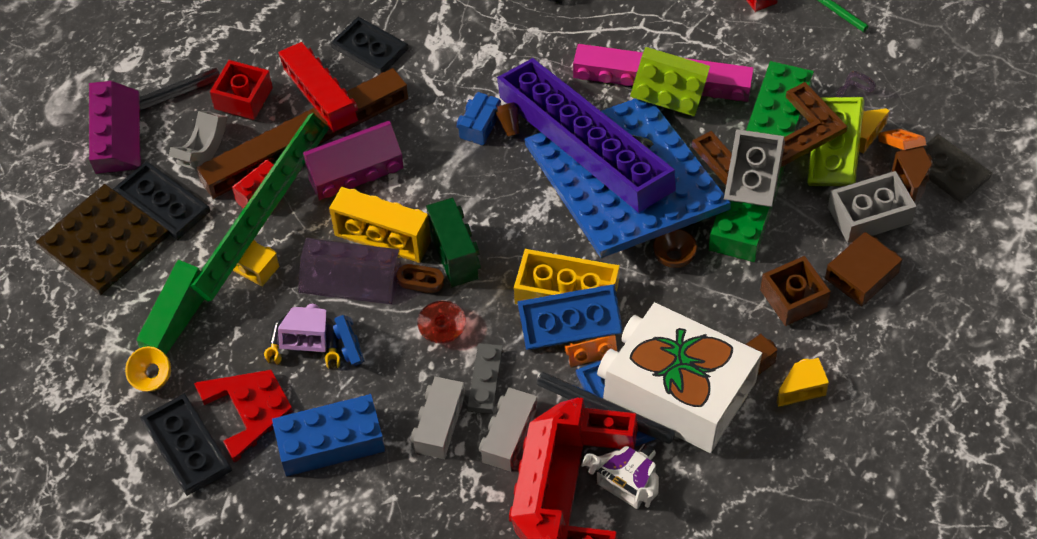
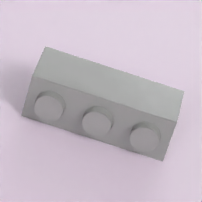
M435 376L432 385H428L425 399L427 400L425 407L421 406L418 414V421H420L418 428L414 427L411 435V442L414 443L415 453L445 459L465 397L464 382Z
M508 387L505 396L502 395L499 399L496 417L492 416L490 419L487 438L483 437L480 442L479 452L482 454V463L511 472L528 433L529 423L533 421L538 409L537 396Z

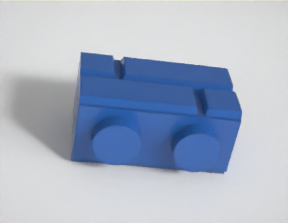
M480 92L475 94L473 100L469 99L464 116L460 115L457 120L456 127L459 128V137L467 141H473L476 144H485L498 120L496 112H498L497 106L501 105V100L493 96L488 97V95Z

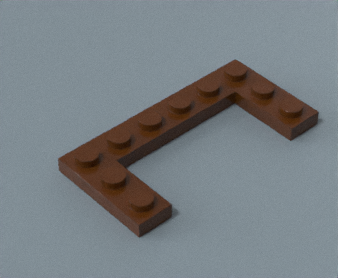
M806 82L786 92V98L810 124L784 137L785 146L781 167L847 132L848 126ZM709 131L692 140V147L726 185L732 153L712 131Z

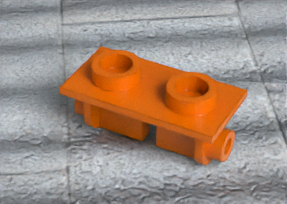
M615 334L591 338L590 341L569 342V345L565 346L566 354L569 356L570 367L602 360L609 349L617 351Z

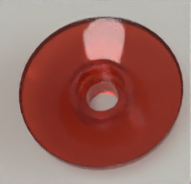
M436 301L428 304L421 310L418 315L417 326L420 334L425 339L434 343H447L455 340L463 333L466 326V317L463 310L457 304L449 301Z

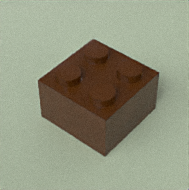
M805 256L762 275L760 291L785 326L819 312L828 306L831 291Z

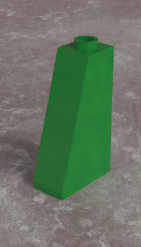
M181 260L176 262L136 339L139 348L149 346L160 349L165 354L169 352L204 301V298L190 287L200 273L198 267Z

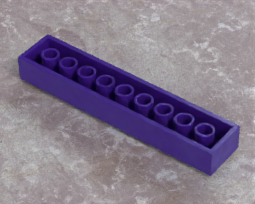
M534 58L497 77L500 99L506 104L514 102L515 107H518V113L638 213L676 191L675 169Z

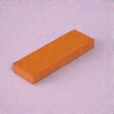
M899 128L879 132L878 134L879 142L902 150L926 145L925 137Z

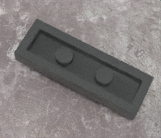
M478 343L468 401V412L493 414L503 345Z

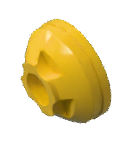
M147 346L137 349L131 354L126 363V377L135 389L145 392L156 391L163 387L170 377L171 364L169 358L164 352L155 347ZM152 364H156L159 368V373L155 378H149L146 373L147 368Z

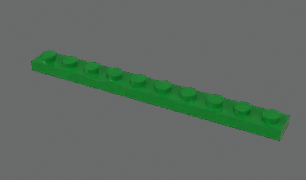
M311 113L307 116L190 287L207 302L214 299L305 165L303 152L316 148L328 131L329 127L316 114Z

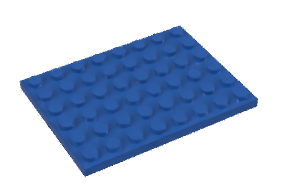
M633 99L601 111L630 135L641 136L652 141L654 145L649 150L675 169L676 191L639 213L543 133L525 138L526 147L600 258L731 209L730 201L724 200V193L655 104Z

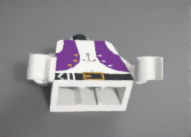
M644 444L638 452L625 446L620 451L616 450L602 456L589 453L586 454L581 464L582 467H590L588 471L590 474H594L598 470L597 484L636 509L640 507L642 501L646 503L645 507L648 508L651 501L658 495L659 477L656 474V464L651 461L656 452L647 444Z

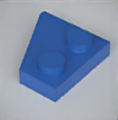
M345 315L334 318L336 325H333V329L337 338H342L345 347L342 348L345 360L347 362L350 361L352 365L365 362L358 338L354 335L351 327L354 325L352 318Z

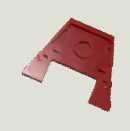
M272 370L194 383L204 405L229 395L244 423L246 430L223 440L234 463L241 458V454L251 445L254 447L257 444L256 441L267 431L270 433L274 429L273 418L289 415L293 412Z

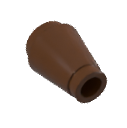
M514 102L497 106L498 112L496 114L507 137L519 134L518 107H515Z

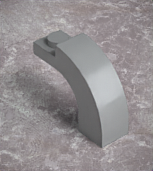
M198 111L191 138L182 147H170L169 156L177 158V165L197 170L196 167L212 160L222 141L228 117L209 111Z

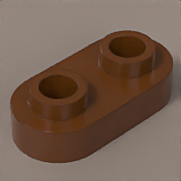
M405 264L397 271L398 284L405 289L436 293L444 286L443 273L437 268Z

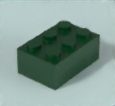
M453 197L426 205L430 235L451 288L477 280L478 269H481L478 258L480 252L476 241L472 242L470 239L472 233L469 224H464L462 220L464 219V213L461 205L457 206Z

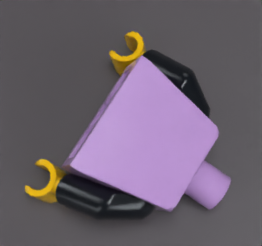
M309 304L306 308H291L287 315L274 323L269 342L271 347L265 350V359L269 363L270 357L275 355L274 361L278 365L282 359L278 347L279 349L326 352V349H328L329 353L325 356L326 367L329 368L328 362L331 359L337 360V368H339L340 357L336 353V349H339V339L333 329L334 322L332 319L327 318L326 310L320 309L316 304Z

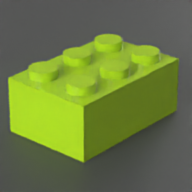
M645 47L630 97L695 116L710 66Z

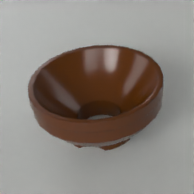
M682 229L656 237L653 242L654 256L661 264L667 267L679 268L686 266L694 259L697 245L694 237ZM671 251H677L681 254V257L671 259L667 254Z

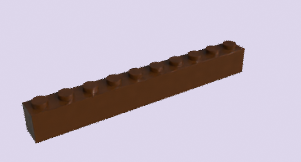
M394 68L382 72L378 76L362 82L360 85L347 91L349 99L353 98L357 104L358 111H356L358 121L333 132L317 110L312 108L196 167L200 182L211 198L214 199L232 190L235 184L255 168H258L265 160L275 164L309 114H316L329 127L318 144L320 145L408 100L407 84Z

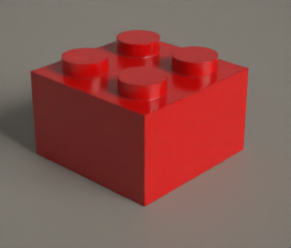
M228 60L210 90L214 109L255 120L273 88L269 70Z

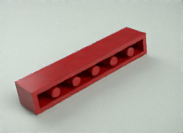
M300 42L278 52L284 71L333 132L358 121L356 115L358 107L353 98L349 99L345 88H340L338 80L335 77L332 78L327 67L323 68L321 60L318 57L315 58L311 48H307Z

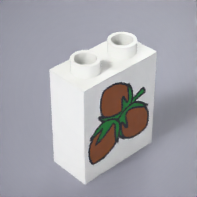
M654 302L643 319L636 315L630 318L622 334V342L625 345L620 352L609 349L602 358L597 375L605 379L603 398L673 429L676 432V437L712 453L756 383L762 352Z

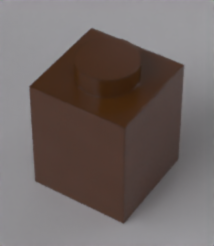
M759 334L745 344L762 352L758 375L776 363L778 349L773 341L766 339L762 334Z

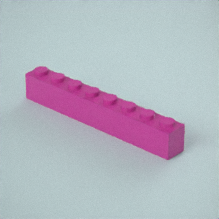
M578 44L573 62V78L633 86L643 52ZM689 59L710 66L701 96L749 102L754 67Z

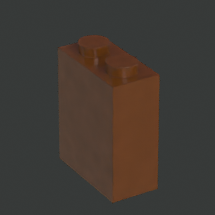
M864 232L827 265L825 279L862 307L899 273L903 259L895 251L881 244L876 237H872L867 232Z

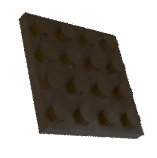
M104 183L35 242L39 249L97 294L102 295L165 240L169 233L167 229Z

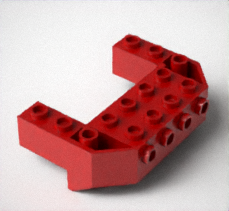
M578 397L558 403L529 423L527 437H525L523 444V457L519 463L518 482L514 487V502L509 512V522H512L515 533L520 539H617L616 531L569 526L583 446L622 449L628 446L634 450L638 431L636 413L585 408L584 399Z

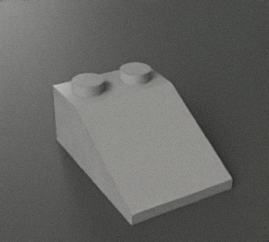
M736 129L724 200L772 207L784 152V136Z

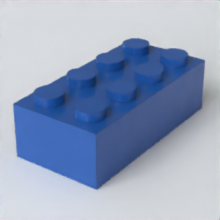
M371 394L272 419L286 477L385 452L383 437Z

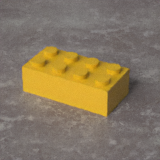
M344 187L340 188L329 207L334 234L337 237L418 263L421 262L431 243L428 214L419 209L414 210L396 202L385 201L377 196L366 195L355 189Z
M525 249L514 285L515 304H518L517 301L615 284L617 292L619 265Z

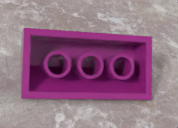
M114 81L89 83V161L95 174L136 170L141 166L139 90Z
M390 121L303 152L309 181L319 200L334 196L341 187L353 189L356 186L374 181L377 178L395 173L404 168L402 153Z

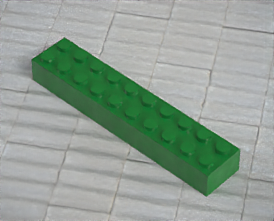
M770 61L746 131L784 137L797 131L802 114L786 98V92L804 82L811 87L814 71ZM784 165L783 167L780 168V173H779V177H778V182H777V186H776V191H775V195H774L773 204H774V201H775V198H776V195H777V192H778V189H779V186H780V183H781L782 176H783V173H784V170H785L786 165ZM730 201L731 209L716 216L710 233L709 251L755 262L772 207Z

